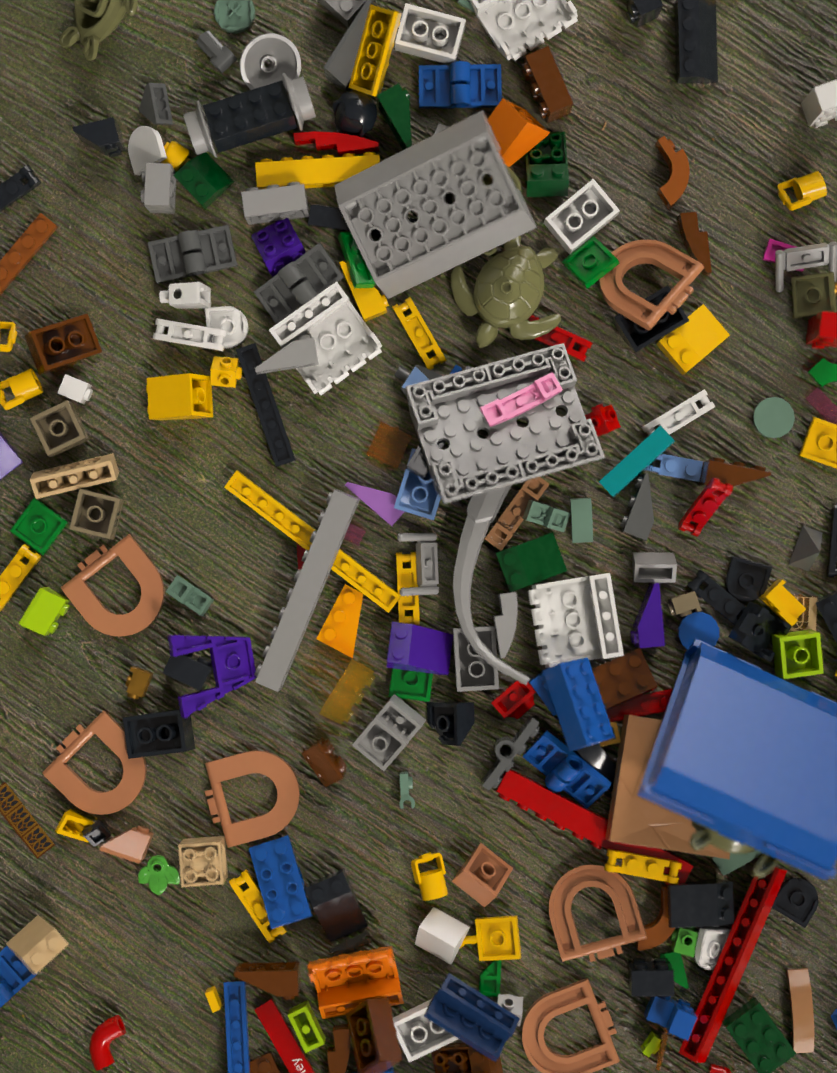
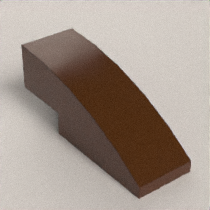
M697 211L680 213L677 219L687 252L691 258L704 266L701 273L704 276H709L712 270L707 231L699 232Z
M348 1024L334 1025L333 1036L335 1046L328 1047L327 1050L329 1073H345L351 1043Z

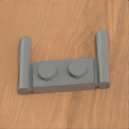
M837 242L785 249V251L777 250L775 252V290L777 292L784 290V270L792 271L828 265V272H834V281L836 283Z
M435 532L399 533L397 535L399 542L417 541L416 564L417 585L419 587L401 588L399 590L401 596L435 595L439 593L437 586L439 584L437 543H435L437 535Z

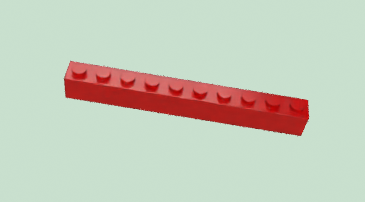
M512 769L504 772L501 782L496 787L500 798L508 802L510 799L518 802L516 806L525 811H528V809L535 811V816L544 821L547 818L554 821V826L561 830L567 828L573 831L572 835L580 840H583L584 837L591 841L590 844L600 850L604 847L606 849L681 862V869L678 870L677 875L679 877L678 883H685L693 868L690 862L665 849L605 840L608 819L558 793L550 791L547 787ZM664 866L663 874H669L670 867Z
M777 865L763 877L757 878L754 876L696 1010L697 1020L689 1040L684 1039L678 1052L695 1063L706 1062L785 878L787 870Z

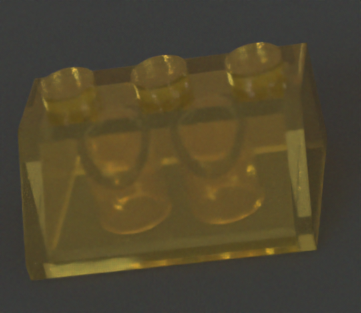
M353 658L319 714L339 724H342L343 721L348 722L354 713L351 710L354 703L359 705L365 695L362 693V690L366 685L370 687L376 676L373 673L375 670Z

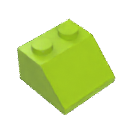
M40 587L18 624L43 636H47L50 633L53 634L59 625L57 623L59 617L64 616L70 606L67 604L70 600L50 587Z

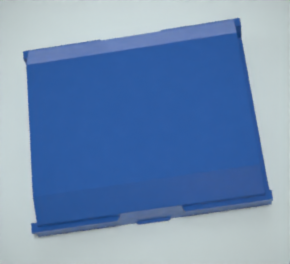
M695 638L693 644L685 652L637 796L820 879L835 878L837 869L833 867L837 860V702L813 691L809 692L761 670L758 666Z

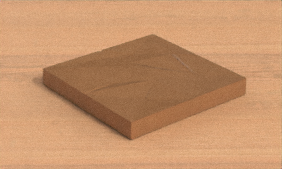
M624 714L605 840L729 859L730 852H725L712 844L701 850L694 851L689 845L691 835L696 833L691 825L692 820L637 796L662 720Z

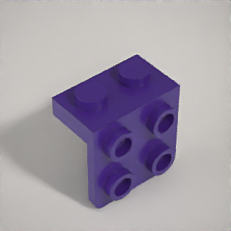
M288 218L279 220L252 235V239L272 277L277 275L283 267L296 261L306 253Z

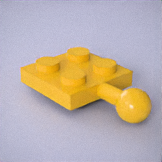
M517 916L476 918V935L465 936L460 946L462 948L465 944H477L479 961L520 959L521 948Z

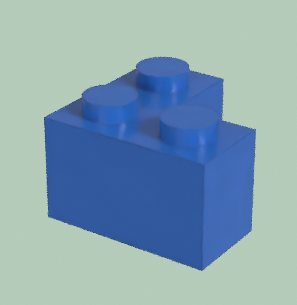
M651 996L644 1012L646 1020L666 1027L668 1033L687 1041L697 1020V1015L693 1011L694 1009L690 1007L689 1002L682 999L676 1001L671 999V996Z

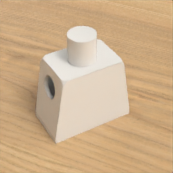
M201 282L169 284V290L160 291L159 294L161 303H169L170 306L177 309L211 308V288Z

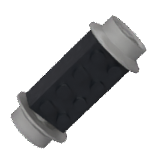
M283 73L288 95L281 80L203 105L205 115L198 100L195 111L183 114L196 154L199 155L209 151L217 158L215 146L218 153L295 129L297 125L292 111H294L300 131H302L304 121L316 117L304 77L291 80Z

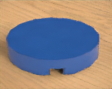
M693 612L680 621L678 626L679 641L685 649H688L693 644L695 638L715 646L719 639L718 624L711 615L704 612Z

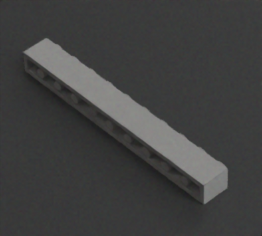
M338 489L328 494L325 502L328 504L325 512H321L318 519L320 526L317 531L314 530L310 538L312 543L310 550H306L303 555L302 561L304 565L295 574L294 580L297 582L294 589L290 588L286 600L289 601L286 608L282 607L278 619L281 620L278 627L275 626L272 630L270 637L273 640L271 645H267L263 652L264 662L262 665L259 664L256 669V683L277 692L282 689L358 506L359 498Z

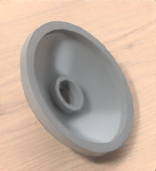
M275 33L261 34L253 38L245 46L240 57V73L250 90L282 80L285 90L288 92L283 73L292 80L299 78L301 72V58L297 48L289 39ZM266 60H270L268 67L264 66Z

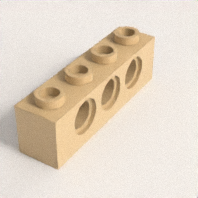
M114 453L33 472L30 483L35 498L38 499L117 480L119 470Z

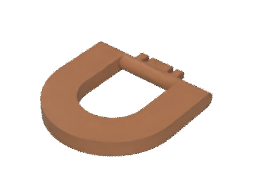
M656 240L632 241L612 252L620 264L600 279V287L605 301L612 309L643 328L651 330L666 311L674 314L676 308H679L688 298V294H692L694 290L689 285L704 269V266L666 243ZM638 264H652L680 279V281L658 306H655L624 286L622 280L630 268Z
M128 534L109 550L104 544L99 547L103 552L102 555L98 550L84 559L87 567L83 562H80L77 566L81 569V572L61 587L62 591L88 624L97 631L110 636H129L143 631L157 618L164 602V584L158 569L135 539ZM117 556L120 557L134 575L141 587V599L137 607L131 612L122 615L107 610L85 582Z
M103 710L86 729L80 724L76 727L80 734L73 730L62 741L66 749L61 744L56 747L61 754L42 772L72 804L85 812L98 815L115 813L131 804L141 792L147 772L145 757L128 759L124 729ZM94 734L119 757L123 765L121 782L110 791L102 792L92 789L66 764Z
M252 750L205 763L212 788L206 790L205 795H213L212 798L207 799L210 814H218L217 817L212 818L213 823L221 822L227 848L272 836L285 828L294 817L300 800L299 783L293 769L281 757L267 751ZM252 773H260L269 777L277 789L275 806L263 815L232 823L221 782Z
M583 865L568 871L554 886L549 900V917L562 962L589 955L590 962L596 961L594 953H597L600 960L614 956L613 948H616L617 954H622V945L647 939L634 892L626 879L619 873L605 871L602 865ZM587 887H597L608 893L613 901L622 934L581 945L572 914V902L576 894Z
M588 978L541 996L530 1006L524 1017L521 1031L523 1047L530 1062L542 1073H593L620 1061L611 1039V1035L617 1033L615 1027L608 1029V1027L614 1025L608 1009L601 1011L602 1008L607 1007L605 1001L597 1003ZM587 1004L601 1043L570 1055H560L550 1050L544 1041V1031L548 1022L555 1016Z

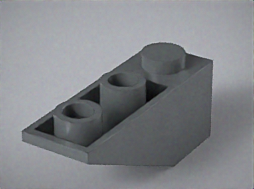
M645 473L642 477H638L634 487L637 489L635 497H630L627 505L630 508L627 516H623L620 527H623L622 533L643 541H647L654 523L649 474Z

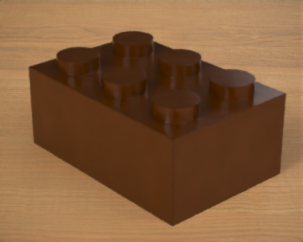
M549 46L526 55L521 72L524 80L529 81L532 87L529 90L533 100L537 99L539 103L538 112L542 119L545 118L548 124L570 114L573 101Z
M640 648L592 669L606 711L657 689L656 681Z
M388 998L366 999L346 1014L358 1073H383L402 1060L401 1049L399 1048L396 1036L397 1031L394 1026L392 1009Z

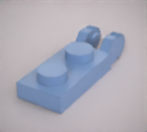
M661 454L655 459L660 460L659 468L649 465L644 469L645 471L655 472L662 476L700 482L703 461Z

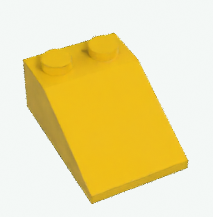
M704 304L688 316L689 322L670 332L656 343L682 375L730 336Z

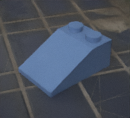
M412 448L408 463L412 458L413 454L415 453L416 449ZM407 469L405 470L394 509L434 520L441 498L435 490L429 471L425 478L422 479Z

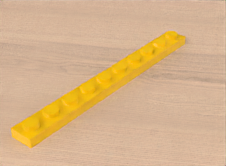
M236 471L224 488L305 550H310L312 545L310 538L315 529L242 473ZM339 549L332 570L389 613L401 598V595Z

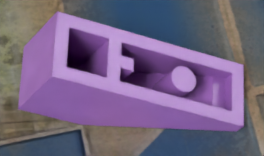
M349 482L345 484L349 490L389 525L393 526L404 514V511L394 509L397 496L392 493Z

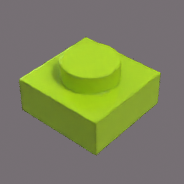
M651 1031L640 1046L642 1053L647 1057H650L652 1053L656 1054L661 1046L659 1035Z

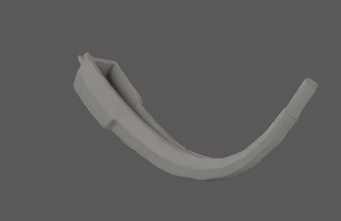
M509 485L471 496L454 568L453 593L459 624L463 635L474 651L503 674L527 685L530 679L528 676L497 658L481 641L474 628L471 615V584L474 568L490 523L495 520L512 486Z

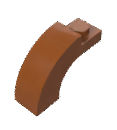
M663 136L657 140L655 146L669 167V179L664 186L659 188L657 194L666 208L670 209L686 189L690 168L685 151L681 149L675 152L676 148L673 142Z
M661 884V906L658 916L651 923L644 925L647 939L636 941L635 943L638 951L648 950L662 944L675 930V928L669 927L667 884Z

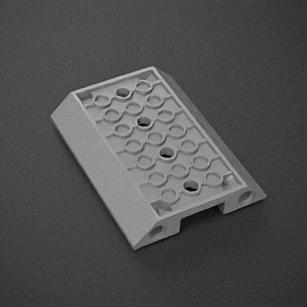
M483 110L334 185L338 206L375 283L388 299L537 228L520 189H516L499 152L501 148ZM486 173L491 174L494 179L490 186L485 185L482 181ZM452 192L455 195L456 200L453 204L446 203V193ZM409 211H415L418 214V220L415 223L408 220L407 215ZM373 229H378L381 232L380 240L375 241L371 238V231Z
M564 343L405 387L410 415L435 490L444 504L604 458L592 420H586L574 387L577 379ZM552 372L554 373L563 389L562 392L517 417L489 427L480 411L481 407L497 399L501 400L533 384L535 380ZM564 408L567 414L563 417L558 416L556 409ZM522 418L527 421L528 425L522 428L517 425L516 421ZM481 429L486 430L488 437L485 439L480 438L477 435V431ZM444 440L449 444V448L442 450L438 447L437 443Z

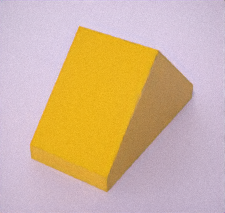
M69 809L64 813L55 832L88 843L89 841L83 836L82 830L95 822Z

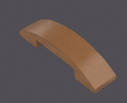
M541 477L526 480L485 537V540L502 551L524 520L522 518L529 499L538 501L549 486V483Z
M808 968L786 969L791 1005L792 1048L796 1053L814 1052V1013Z

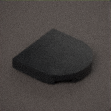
M731 556L725 578L728 592L739 601L749 602L758 599L767 589L772 566Z
M790 878L782 883L772 908L806 928L818 907V893L809 881L803 878Z

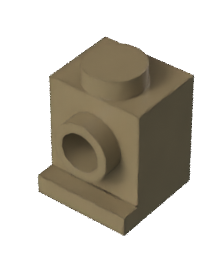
M689 591L669 598L670 603L667 604L671 616L677 614L680 617L692 614V609L695 612L702 611L695 591Z

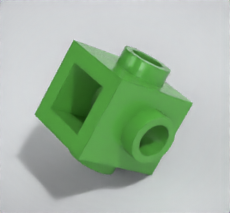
M696 927L676 928L670 936L673 952L694 958L699 935L698 929H695Z

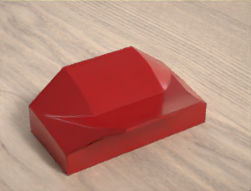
M515 680L491 704L504 719L507 717L519 719L535 705L534 694L536 691L529 683L525 685Z

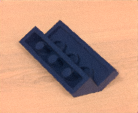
M450 973L447 974L433 996L424 1014L425 1018L494 1062L498 1060L506 1041L513 1035L520 1020L519 1017Z

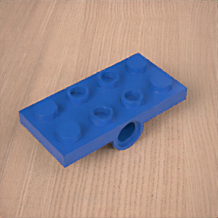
M457 61L450 63V65H419V109L494 108L502 100L501 64L470 65L469 62Z
M547 730L522 756L546 775L545 784L550 791L560 793L564 790L586 809L607 791L612 784L573 751L569 752L568 747Z
M287 835L250 847V855L271 929L312 917L304 888L303 876L296 861L290 836Z
M8 946L0 951V1008L37 975H33Z

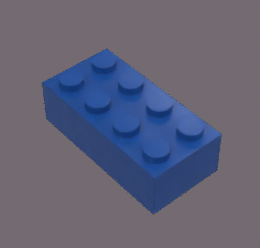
M588 657L560 663L543 670L569 752L615 738Z

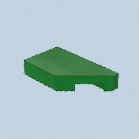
M673 951L660 953V958H665L666 962H670L672 965L674 982L686 989L689 988L681 954Z
M494 960L480 973L479 992L484 996L498 997V994H500L501 960Z

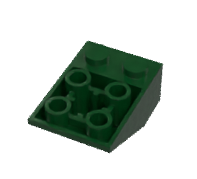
M550 132L547 137L525 154L526 197L568 196L569 172L565 132Z

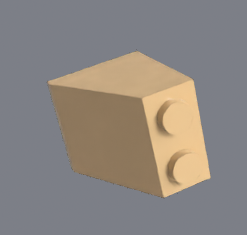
M39 915L6 943L33 975L37 974L69 945L58 931Z

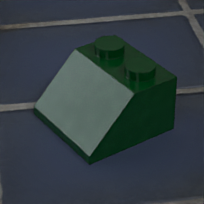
M207 152L189 160L173 175L176 181L204 210L234 183V180Z

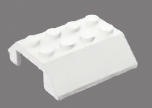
M470 0L478 20L498 51L507 60L512 58L516 61L527 54V48L530 51L544 43L543 38L549 40L562 31V26L566 29L578 21L577 10L571 0L568 2L566 0Z
M337 281L269 329L281 348H284L292 341L298 340L297 337L310 335V338L315 339L319 365L296 368L314 394L318 392L320 395L324 394L332 388L330 383L334 381L335 384H338L349 376L348 370L351 369L352 372H355L367 363L364 360L368 357L371 360L382 352L380 350L382 347L380 341L361 318Z
M610 573L532 585V590H528L530 605L535 604V608L531 609L533 625L539 626V629L534 631L537 646H542V650H538L540 665L545 664V668H550L560 663L587 657L589 660L624 656Z

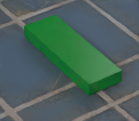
M340 232L338 239L354 288H373L375 281L352 233Z

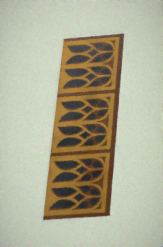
M4 782L0 785V813L38 859L55 844L8 784Z

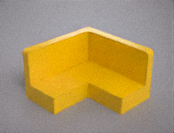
M779 579L759 598L782 621L793 626L806 608L783 586L786 581Z

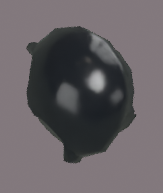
M352 90L343 93L338 100H334L332 106L337 133L363 137L365 133L373 129L377 119V107L373 99L367 94Z

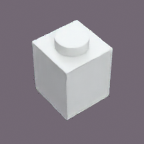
M65 374L58 394L85 404V401L90 400L93 390L91 389L92 385Z

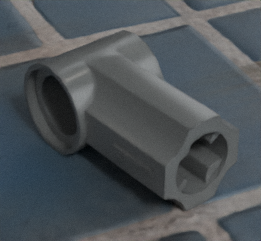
M209 30L202 33L196 41L198 47L210 58V62L221 74L237 61L235 55L226 46H223Z

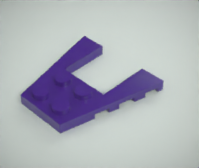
M167 635L170 655L173 657L207 648L210 649L216 687L179 696L178 701L182 718L189 717L191 713L205 708L212 701L219 700L226 693L236 690L257 678L255 676L256 670L250 637Z

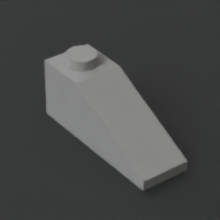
M310 335L297 337L298 340L292 341L255 368L256 373L264 374L319 365L315 339L310 338Z

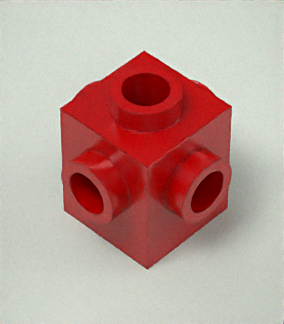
M599 404L591 408V413L585 415L586 420H592L597 437L621 428L612 404L605 407L603 404Z

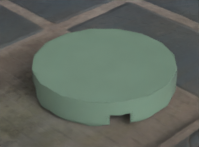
M217 0L215 4L214 15L216 22L221 29L228 33L237 34L244 32L251 27L255 20L256 12L251 0Z
M778 397L764 399L758 403L753 412L754 427L758 433L767 438L784 436L791 430L795 420L794 410L791 405Z

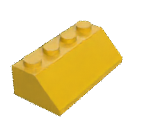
M370 4L348 88L375 97L381 93L402 13Z

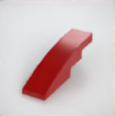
M318 131L293 133L296 146L316 143L317 151L337 149L339 157L347 153L362 154L379 151L378 142L355 135Z

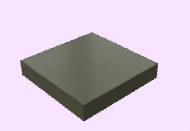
M834 272L791 277L795 319L814 317L821 311L837 313Z

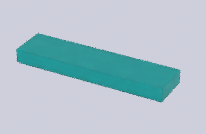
M660 425L599 482L612 497H615L669 448L675 440Z

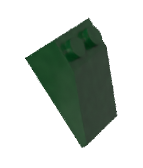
M398 83L377 95V107L402 150H405L412 146L410 95L405 87L401 88Z
M553 532L495 553L509 592L567 571Z

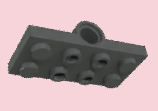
M229 225L202 231H185L179 233L178 236L148 242L157 284L238 266Z
M318 243L296 261L283 267L277 275L255 290L254 293L275 323L278 324L336 281L339 282L345 278V276L323 245Z
M530 715L513 739L502 736L495 741L494 751L498 759L481 780L482 786L488 791L492 787L495 789L502 780L501 774L504 770L508 772L515 763L513 758L516 754L521 755L527 747L525 742L528 738H534L540 729L538 725L540 723L533 716ZM504 744L510 745V750L507 753L500 752V747Z

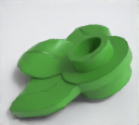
M155 855L149 859L147 866L139 871L138 881L141 884L149 883L151 891L156 895H161L166 890L167 884H179L180 875L174 866L168 865L165 857ZM159 864L161 868H155L154 865Z

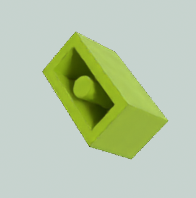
M307 1000L290 1008L287 1016L305 1053L324 1045L326 1037L309 1001Z

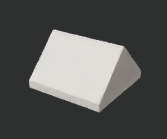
M433 907L418 928L415 945L451 965L470 927Z

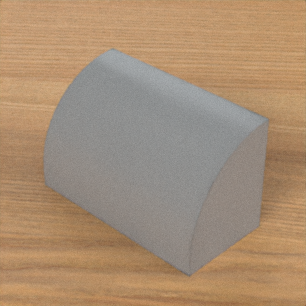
M633 552L632 569L634 582L676 583L677 562L674 552Z

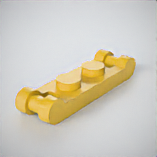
M411 297L406 298L405 302L400 305L392 306L426 368L432 370L436 364L446 362L445 356ZM410 309L412 314L405 317L403 312ZM433 350L436 355L429 359L427 353Z
M26 544L21 546L15 557L0 575V612L42 557L37 552L33 553L29 550L30 547ZM24 556L29 559L27 565L21 561Z
M396 552L398 593L401 588L418 587L416 552H410V554ZM403 562H411V568L403 569ZM419 595L401 596L398 600L399 623L420 626ZM405 610H413V616H405Z
M607 849L608 861L604 866L605 871L678 884L679 877L677 875L678 870L681 869V862ZM617 858H622L621 866L615 865ZM664 866L670 867L669 874H663Z
M247 869L241 873V876L229 881L232 889L269 943L275 941V937L278 935H284L288 932L285 926L272 929L271 931L268 929L267 926L270 923L261 890ZM246 882L249 888L243 891L241 885Z

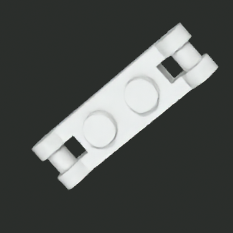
M157 318L155 320L157 327L152 337L154 340L224 351V345L222 344L227 334L226 330ZM165 327H169L167 335L164 334ZM210 335H216L214 343L209 342Z
M704 389L641 428L644 433L647 432L650 435L655 431L653 427L659 424L670 435L716 406L713 402L709 401L706 396L708 393ZM698 400H700V402L703 405L701 409H699L695 403Z

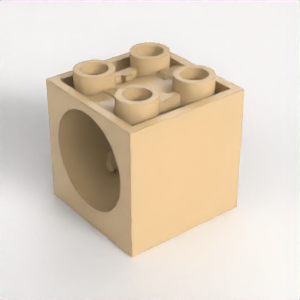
M213 836L183 839L178 845L181 887L224 884L228 878L225 837Z

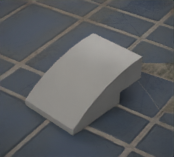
M516 592L498 594L501 614L493 615L500 658H505L514 638L518 608Z
M393 694L352 746L381 770L385 771L423 726L426 719Z

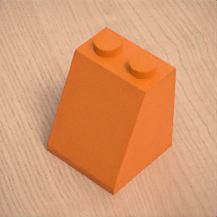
M504 98L487 119L501 148L499 150L501 157L508 167L518 161L550 133L525 108Z

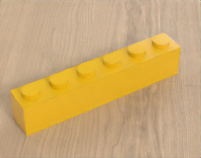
M374 152L363 153V156L347 153L343 154V157L323 155L322 158L314 159L313 156H303L301 160H293L291 157L281 158V161L261 159L260 162H255L256 183L259 190L267 189L269 185L284 187L288 186L287 184L291 182H300V184H304L305 189L334 187V185L379 163L380 155H376Z

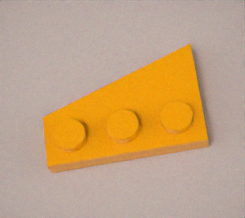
M345 584L316 638L353 658L363 593Z

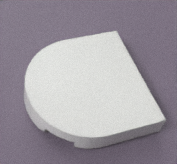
M140 126L133 131L128 143V153L134 175L140 176L142 169H146V163H160L167 156L158 131L148 126Z
M231 306L205 308L206 327L227 331L222 344L224 349L236 347L245 340L249 327L245 315L240 310ZM210 335L209 342L214 343L216 335Z
M700 928L695 949V959L700 967L706 970H714L731 931L730 928Z

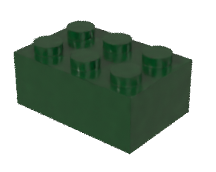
M756 997L722 1022L758 1073H772L797 1054Z

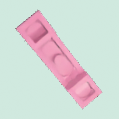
M552 372L501 400L497 399L481 407L480 411L489 427H492L533 409L559 394L563 389Z

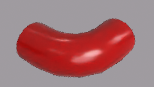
M115 1015L102 1022L91 1036L89 1052L96 1071L115 1062L110 1050V1044L115 1038L126 1033L124 1022L119 1015Z

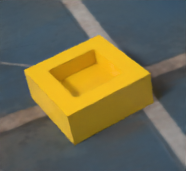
M216 987L207 988L205 995L212 1013L221 1010L223 1004Z

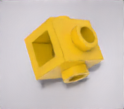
M214 356L211 365V385L236 388L237 380H241L242 367H238V359Z

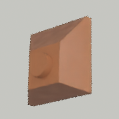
M143 826L133 827L107 840L100 847V851L140 864L147 855L154 833L149 832L150 829Z

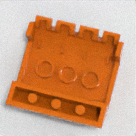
M392 946L318 959L308 963L309 977L316 987L318 1006L322 1019L346 1015L366 999L388 998L390 1006L404 1004Z

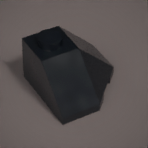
M427 702V723L431 729L437 731L440 736L438 739L443 745L460 746L475 723L474 702Z

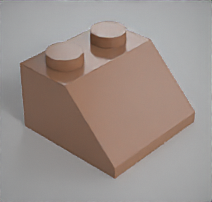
M480 843L459 869L452 882L483 907H486L497 897L513 868Z

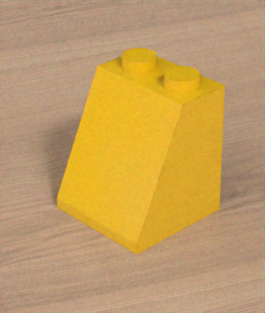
M187 373L147 378V412L150 420L213 417L211 376Z

